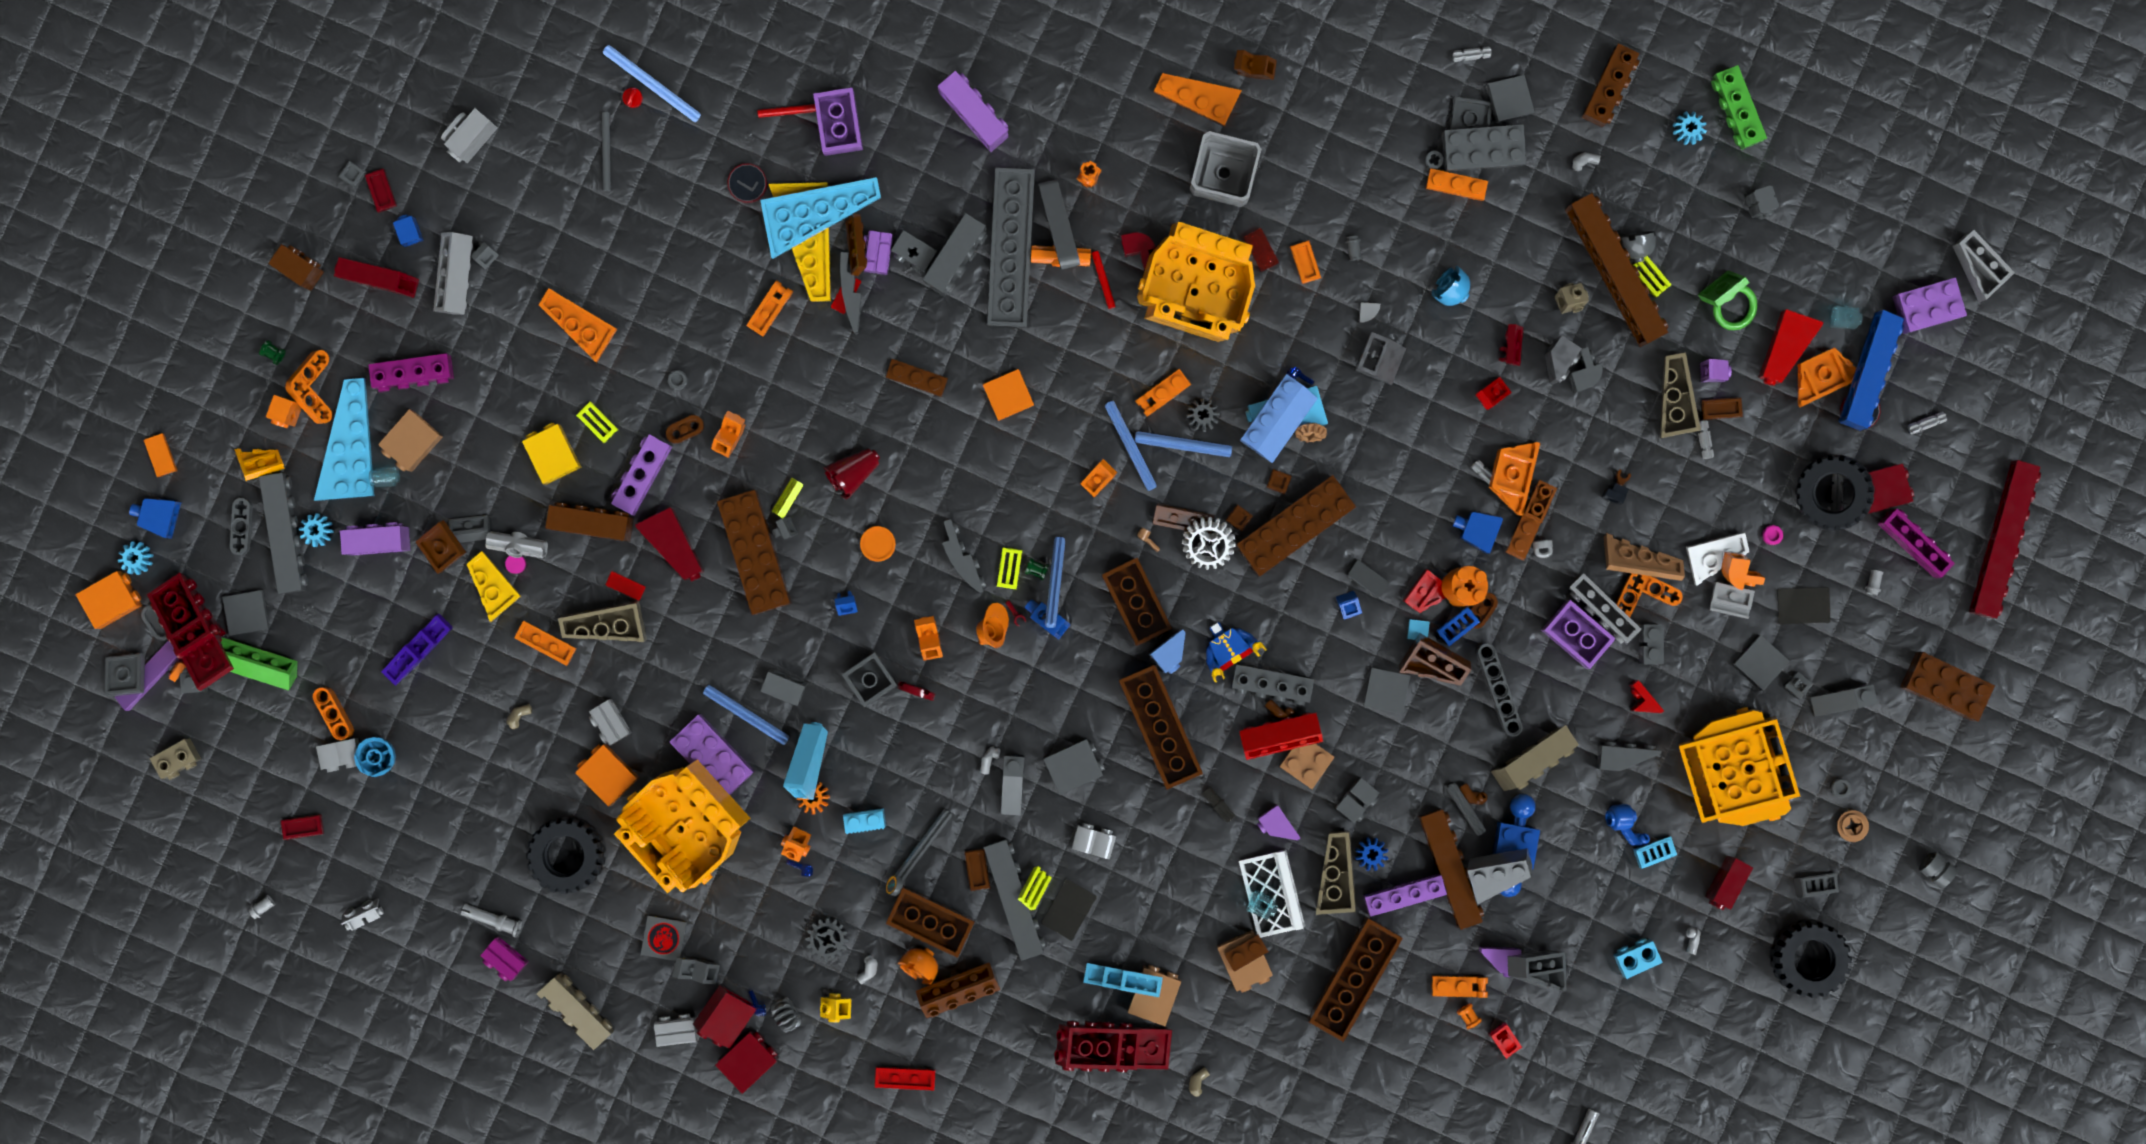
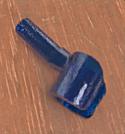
M1292 367L1287 371V374L1293 379L1299 376L1311 385L1315 382L1304 375L1297 367Z
M787 860V865L802 869L801 876L810 877L813 875V867L811 865H802Z
M749 991L753 1005L756 1008L754 1014L759 1017L766 1016L765 1005L759 1006L754 991Z

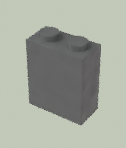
M1085 739L1044 758L1060 795L1103 776L1102 771L1105 768L1101 760H1096L1093 754L1097 751L1092 741L1088 743V740Z

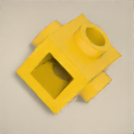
M829 993V997H821L820 1017L827 1018L828 1022H840V1019H851V998L841 997L840 993Z

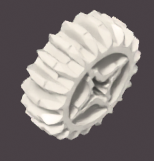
M1202 517L1200 518V524L1195 520L1193 521L1194 527L1189 525L1187 527L1189 532H1184L1183 536L1185 539H1182V544L1185 546L1183 547V552H1187V559L1192 558V564L1198 562V568L1205 564L1207 570L1209 565H1213V568L1216 569L1217 563L1223 566L1224 560L1229 561V555L1234 554L1232 548L1235 547V542L1233 541L1235 535L1230 534L1232 529L1226 528V522H1223L1221 525L1219 524V518L1212 522V517H1209L1208 521L1205 522V519ZM1206 530L1216 531V533L1209 534ZM1199 534L1201 541L1194 548L1192 541ZM1221 539H1224L1225 546L1221 552H1218L1216 545L1220 543ZM1205 540L1209 541V543L1212 541V546L1205 545ZM1202 553H1209L1211 556H1204Z

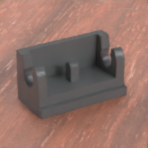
M771 668L767 673L761 692L798 706L808 682Z

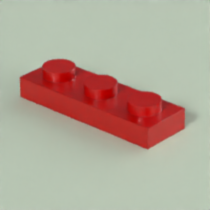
M876 1067L875 1088L934 1091L936 1070Z

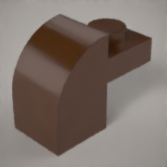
M1237 50L1234 59V69L1238 71V75L1255 79L1274 80L1277 60L1268 55H1253L1245 50Z

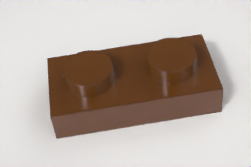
M1259 934L1224 953L1235 972L1269 951Z

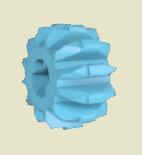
M1687 111L1684 112L1683 117L1679 115L1676 118L1678 122L1673 123V127L1677 128L1673 131V135L1679 134L1677 141L1683 138L1684 145H1687L1689 141L1692 145L1696 144V140L1701 141L1703 139L1701 134L1707 132V130L1701 128L1706 125V122H1700L1703 116L1700 115L1696 118V112L1694 111L1690 115ZM1691 125L1693 130L1691 132L1687 131L1689 128L1686 129V126Z
M316 513L314 517L307 515L308 521H301L305 526L299 527V531H304L300 538H306L305 544L309 545L312 543L313 547H317L318 544L324 546L325 540H331L328 533H334V530L328 529V527L332 526V522H326L327 516L321 517L320 514ZM314 527H318V534L315 533Z
M132 541L130 546H123L125 552H118L123 556V558L118 559L119 563H124L121 569H127L128 574L135 572L136 575H140L141 571H148L146 565L153 564L148 560L154 555L147 554L150 547H144L142 542L136 544V542ZM138 555V560L133 561V557Z

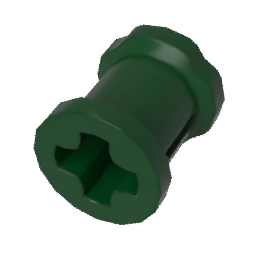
M270 340L266 341L259 351L260 356H266L275 365H278L286 354V350L272 345Z
M1030 558L1025 574L1034 575L1044 581L1049 564L1044 565Z

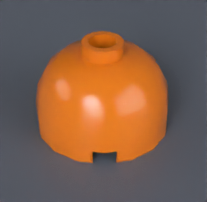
M920 948L910 949L898 962V964H901L900 968L915 980L917 978L923 979L922 983L925 985H931L938 973L937 960L933 957L934 953L928 948L923 950Z

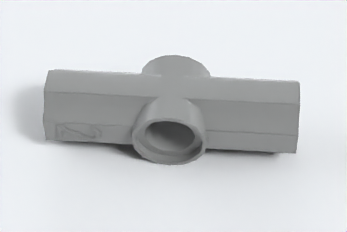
M490 531L486 536L485 546L487 549L506 552L514 558H520L522 555L544 558L547 554L548 543L544 540L528 538L521 532H512L510 535Z

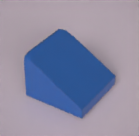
M1355 591L1336 597L1344 620L1362 614Z

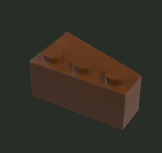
M1419 633L1399 664V673L1415 674L1418 677H1429L1437 681L1460 686L1472 670L1470 661Z

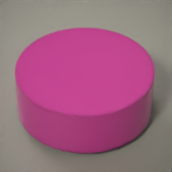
M1775 525L1767 526L1762 532V539L1768 545L1779 544L1783 539V531Z
M509 556L505 562L506 569L513 574L523 572L526 568L525 558L523 556L520 558Z

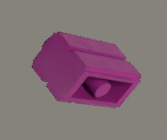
M499 936L481 954L482 962L487 967H494L499 971L497 974L504 981L509 980L511 982L529 962Z

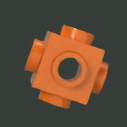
M793 827L789 836L785 835L782 840L781 846H783L781 854L799 862L801 857H806L811 846L808 843L811 834Z

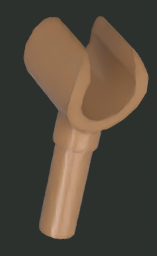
M1141 528L1138 532V538L1145 541L1158 552L1160 548L1148 538L1151 532Z

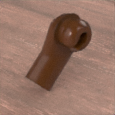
M1273 700L1268 701L1265 705L1277 718L1284 719L1295 715V712L1290 707H1286L1283 711Z
M1467 783L1459 787L1470 804L1482 805L1488 799L1486 793L1472 791Z

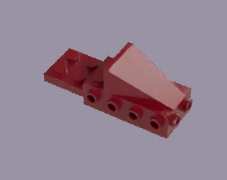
M178 573L148 593L147 596L151 602L152 609L159 618L160 625L166 632L167 639L174 648L175 655L183 660L196 688L202 691L232 671L234 667L221 644V637L226 634L225 630L215 621L210 610L205 608L203 604L205 600L197 592L196 588L198 586L192 578H187L183 574Z
M1067 1021V1024H1059V1029L1056 1033L1057 1049L1054 1053L1055 1064L1062 1066V1070L1074 1071V1068H1080L1082 1071L1098 1069V1071L1110 1072V1069H1116L1115 1071L1118 1072L1137 1069H1168L1172 1030L1166 1028L1132 1027L1131 1023L1121 1022L1120 1026H1114L1112 1022L1085 1021V1025L1077 1021Z

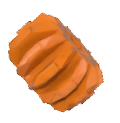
M822 782L818 783L815 790L818 801L811 802L809 799L796 798V800H803L798 806L806 805L805 813L811 808V813L816 814V807L819 812L823 811L820 804L826 807L829 805L824 799H829L830 795L823 794L828 791V788L826 787L821 790Z

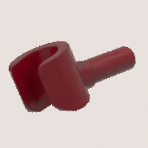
M1010 600L1007 601L1006 605L1014 616V623L1019 626L1016 622L1018 617H1022L1026 623L1025 616L1016 611Z

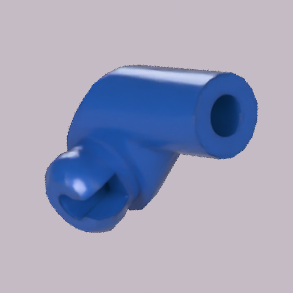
M1631 829L1620 830L1632 846H1645L1650 841V837L1646 833H1633Z

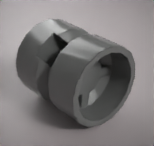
M1937 851L1929 854L1919 867V871L1926 877L1931 876L1932 882L1940 889L1945 888L1951 883L1958 873V869L1950 862L1945 863V858Z

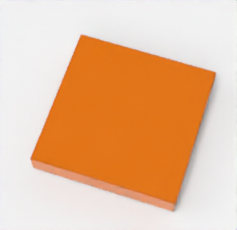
M1019 369L983 384L998 421L1034 406Z

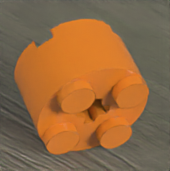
M1474 566L1455 568L1444 577L1442 582L1443 595L1450 601L1451 605L1456 607L1476 605L1484 601L1488 591L1486 573Z

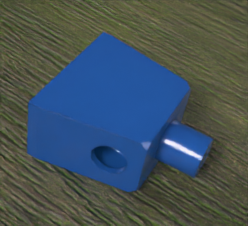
M144 499L142 506L132 504L129 514L138 517L137 526L161 537L172 539L181 502Z
M1470 512L1467 519L1456 515L1452 526L1462 530L1460 539L1483 553L1490 554L1503 518Z
M1031 599L1025 606V609L1032 614L1030 618L1058 640L1071 625L1057 614L1056 627L1048 628L1045 626V619H1042L1043 614L1046 613V604L1041 602L1039 605Z

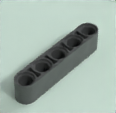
M1053 179L1038 183L1060 268L1063 270L1079 266L1080 260L1058 180Z
M1488 643L1480 644L1476 648V657L1501 728L1506 735L1517 736L1522 731V723L1496 649ZM1484 647L1490 649V655L1487 658L1481 655V650ZM1491 665L1497 669V673L1493 677L1488 674V668ZM1498 684H1501L1504 689L1501 695H1497L1494 692V688ZM1504 703H1508L1510 706V711L1507 714H1503L1501 711V706ZM1510 722H1515L1517 728L1514 732L1510 733L1507 726Z

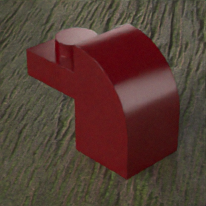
M1143 233L1121 235L1124 256L1140 254L1143 271H1145L1149 252H1153L1156 248L1154 242Z

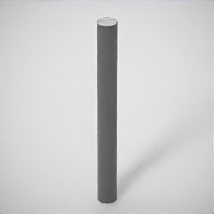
M602 112L604 192L611 191L609 112Z

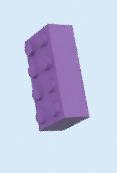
M954 71L938 85L939 94L984 146L992 152L1008 138V125L1001 117L999 119L995 117V110L989 103L984 104L982 102V95L976 88L971 89L969 87V80L963 73L959 75Z
M702 714L697 715L670 741L673 747L690 764L698 759L729 795L755 772Z

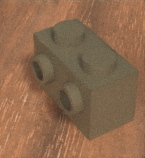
M184 739L151 757L150 760L161 779L168 778L172 780L180 775L179 772L186 769L188 771L196 767V762L201 760V757L191 739Z

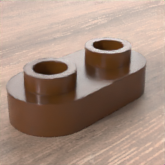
M688 416L670 425L666 430V437L671 443L680 444L700 434L704 429V422L699 416ZM693 422L698 423V427L696 429L691 428V424ZM678 430L680 432V436L678 438H675L673 434L675 431Z
M1487 593L1485 599L1490 601L1489 606H1485L1484 601L1471 607L1470 610L1479 617L1480 623L1473 627L1474 629L1483 627L1497 608L1498 600L1494 594ZM1466 615V620L1471 624L1473 621Z

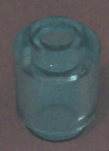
M395 467L375 468L369 472L370 485L376 486V488L395 487L397 482H400V473L396 471Z

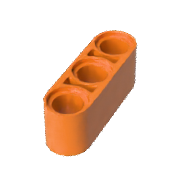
M328 687L316 689L313 693V700L332 736L337 740L351 738L354 734L353 725L335 692ZM323 691L328 694V699L325 702L320 698V694ZM332 708L337 711L335 719L330 717V710ZM341 726H344L347 730L345 736H341L339 733Z

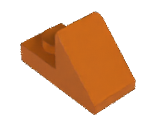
M1103 459L1082 481L1081 485L1093 497H1096L1118 472Z

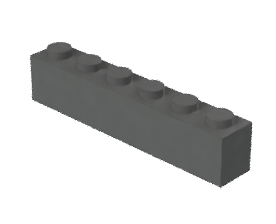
M286 473L260 476L259 481L278 594L305 591L308 585V578L303 571L305 559L303 554L300 553L302 541L300 535L297 534L296 527L299 526L297 516H294L293 510L295 508V499L291 496L290 491L292 480Z
M1007 839L984 846L1020 960L1044 954L1043 948H1046L1043 936L1039 937L1037 929H1040L1037 917L1033 918L1031 910L1017 899L1025 885V881L1020 880L1018 873L1021 872L1018 861L1014 862L1012 854L1015 853L1012 842L1008 843Z

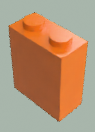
M116 571L75 594L94 629H102L142 606L140 602L141 596L136 590H133L130 584L132 583L131 578L127 573Z
M607 744L598 745L591 751L592 756L588 760L584 759L577 765L578 770L575 773L609 807L640 777Z

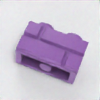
M869 231L868 235H864L865 257L867 258V267L864 269V272L888 275L893 235L891 233Z

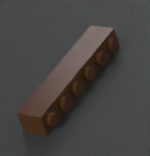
M1440 808L1418 816L1438 873L1442 876L1447 893L1446 896L1457 927L1462 930L1482 923L1481 917L1484 916L1481 905L1477 906L1473 888L1470 887L1468 881L1470 879L1467 871L1468 868H1464L1462 864L1464 860L1461 849L1457 850L1455 844L1458 841L1454 830H1450L1448 823H1451L1448 812H1444Z

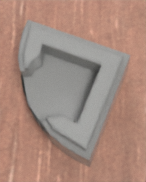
M1361 302L1359 323H1364L1374 318L1381 304Z

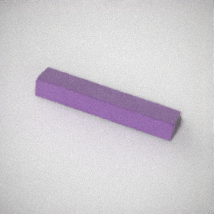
M169 640L145 665L144 693L115 696V699L125 711H130L179 659L175 655L174 648Z

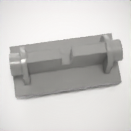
M379 899L367 900L360 907L345 911L342 915L341 925L344 924L347 931L350 929L353 931L365 925L364 917L368 923L381 918L384 911L382 907L378 908Z

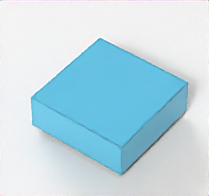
M1409 619L1407 639L1415 640L1419 633L1428 637L1430 622Z

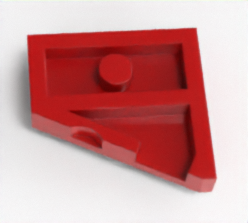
M1425 569L1403 599V602L1418 613L1427 610L1430 606L1436 605L1446 598L1442 592L1443 581Z

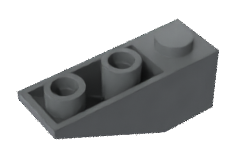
M1604 742V745L1598 746L1597 769L1622 771L1660 755L1662 751L1656 750V746L1644 745V749L1636 748V744L1624 743V747H1616L1617 743Z

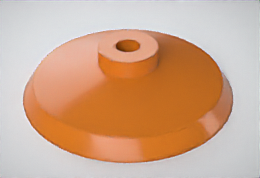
M871 527L861 537V551L869 560L875 562L884 561L895 550V538L891 531L885 527Z

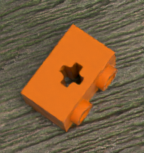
M274 395L266 417L272 419L271 423L284 428H288L289 425L295 427L302 408L297 402Z

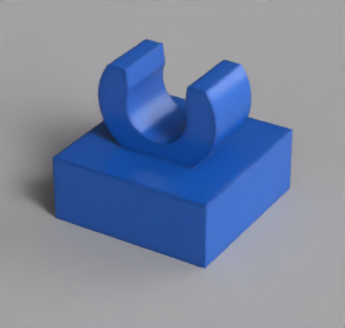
M848 591V597L842 598L840 593L837 594V599L834 600L838 616L858 612L854 595L852 596L851 591Z

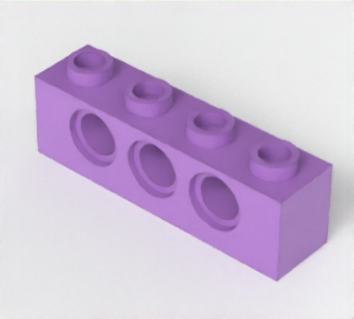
M650 434L641 441L639 446L641 447L640 452L631 459L630 464L632 466L629 472L625 471L620 480L622 482L620 488H616L611 496L613 500L611 502L612 505L633 516L637 513L672 449V446ZM646 453H654V460L652 462L645 460ZM639 469H643L645 472V476L641 480H638L635 476L636 471ZM630 486L635 488V494L632 497L626 495V489Z
M1435 874L1363 895L1368 915L1371 917L1447 895L1442 876Z

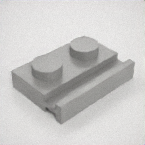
M1715 582L1708 610L1749 619L1755 591L1744 588L1740 590L1731 585Z

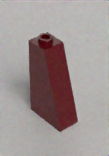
M340 257L334 268V277L415 298L419 279L405 273Z
M670 507L635 525L641 534L684 580L690 579L691 582L701 577V573L705 572L673 508Z

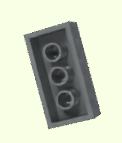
M1524 124L1444 130L1442 132L1445 172L1526 165Z
M965 213L923 278L924 284L943 297L946 294L950 295L956 286L955 280L957 277L961 278L967 269L965 268L968 260L971 262L976 256L978 244L982 245L988 236L986 235V226Z

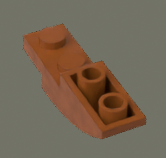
M1541 480L1538 481L1525 506L1524 514L1520 516L1511 535L1512 538L1505 551L1506 553L1520 560L1526 558L1538 528L1543 522L1556 493V487Z

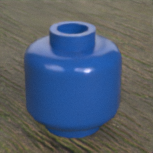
M1619 804L1610 806L1605 814V819L1609 827L1619 831L1632 828L1637 815L1630 805Z

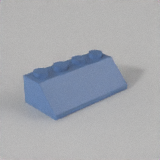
M1286 374L1240 441L1273 463L1318 398L1306 387Z
M1183 629L1176 632L1149 653L1163 673L1169 672L1172 674L1181 667L1179 663L1182 661L1185 631Z

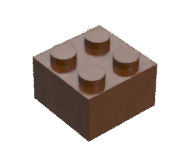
M281 244L268 263L286 277L310 291L324 273L319 268L321 264L308 256L303 257L305 253L290 244L288 247Z

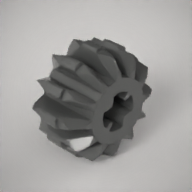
M1204 398L1200 399L1201 405L1194 400L1193 405L1196 409L1191 406L1188 407V410L1193 412V414L1186 415L1187 418H1193L1188 424L1193 425L1197 423L1194 430L1197 431L1201 425L1202 432H1205L1206 425L1212 430L1213 425L1211 422L1218 424L1219 421L1213 417L1220 416V412H1213L1218 406L1210 407L1212 400L1209 399L1207 405L1204 404ZM1207 411L1206 415H1208V418L1199 419L1200 415H1198V412Z
M785 997L772 1004V1015L782 1031L787 1033L800 1026V1015L792 1000Z

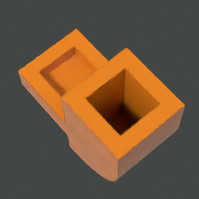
M727 411L722 426L714 437L711 449L729 458L745 429V419L741 418L738 414Z
M1724 553L1722 574L1737 589L1743 590L1744 584L1753 587L1756 584L1763 585L1765 577L1758 571L1748 570L1751 560L1744 554Z
M934 616L914 620L923 661L943 657Z

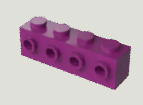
M449 354L368 364L371 388L378 389V392L390 391L391 387L408 389L410 388L409 385L417 384V387L429 386V382L434 381L437 384L449 383V379H454L452 359Z
M1891 509L1877 523L1934 578H1942L1955 564L1951 560V556L1944 550H1940L1936 546L1937 543L1929 536L1927 537L1916 523H1912L1908 519L1907 514L1901 509Z

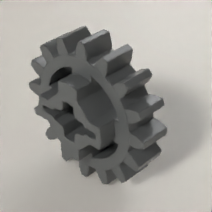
M829 917L826 919V922L819 919V925L813 923L812 927L814 930L808 929L807 931L811 936L805 939L810 941V944L806 947L813 949L811 955L818 954V960L822 956H824L825 961H828L830 956L835 960L836 954L839 956L843 955L841 949H847L844 943L848 942L849 939L845 938L844 935L848 931H842L844 924L838 926L837 919L833 923L830 922ZM829 926L827 931H818L822 927ZM836 930L838 931V933H839V935H840V940L836 938V935H835V931H836ZM827 935H830V940L832 942L825 944V939L822 938V936L826 937ZM814 938L819 942V949L815 945ZM830 947L837 948L833 952H826Z

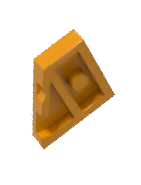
M234 449L246 481L285 469L278 450L264 451L253 449L252 452H242L241 449Z

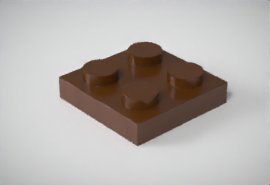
M444 520L438 522L416 541V544L437 574L445 571L466 553Z

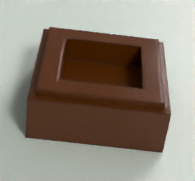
M1273 469L1266 488L1285 495L1292 476Z
M1237 504L1226 521L1242 532L1253 515Z

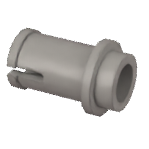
M1871 570L1868 586H1865L1866 593L1878 596V592H1881L1879 588L1884 572Z
M267 895L257 904L250 905L248 912L254 919L257 917L261 918L264 912L275 906V902Z

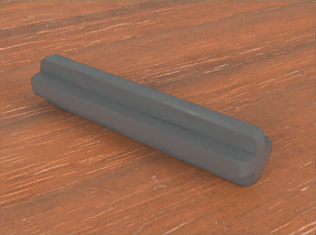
M1451 783L1446 787L1447 791L1475 834L1478 836L1486 831L1485 827L1457 784Z

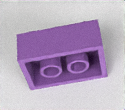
M853 88L813 94L824 156L863 150Z
M1956 278L1900 293L1892 297L1897 315L1904 318L1902 324L1904 325L1903 334L1967 316Z
M386 523V527L378 524L366 525L365 529H363V526H346V530L340 531L342 555L353 556L410 551L409 527H404L402 523Z
M1566 600L1541 629L1543 633L1586 669H1590L1615 640L1610 633L1571 600Z

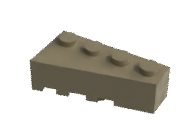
M1686 352L1664 357L1659 439L1701 430Z
M639 601L562 615L558 618L562 638L645 642L647 640Z
M1566 725L1556 728L1538 740L1537 745L1533 744L1521 752L1523 755H1517L1505 762L1507 766L1495 768L1491 771L1503 791L1516 788L1518 790L1523 789L1529 784L1528 780L1531 778L1537 779L1544 774L1543 770L1545 768L1556 766L1560 763L1558 759L1563 756L1566 758L1575 752L1574 748L1579 744Z
M1350 830L1329 833L1316 915L1356 912Z
M560 973L546 984L537 995L541 999L543 997L547 998L548 1006L553 1011H560L562 1013V1020L571 1027L574 1025L576 1027L575 1033L594 1050L614 1032L612 1029L613 1025L606 1018L603 1020L598 1014L600 1013L598 1008L594 1004L590 1005L585 1000V994L580 989L576 990L571 985L573 982L566 974L563 976Z

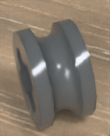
M1431 151L1425 158V165L1429 169L1440 168L1444 160L1443 155L1438 151ZM1432 155L1435 158H1439L1437 165H1434V163L1430 164L1429 161Z

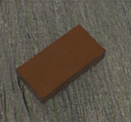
M1742 398L1701 400L1702 420L1743 417Z
M985 850L965 851L970 890L990 888Z

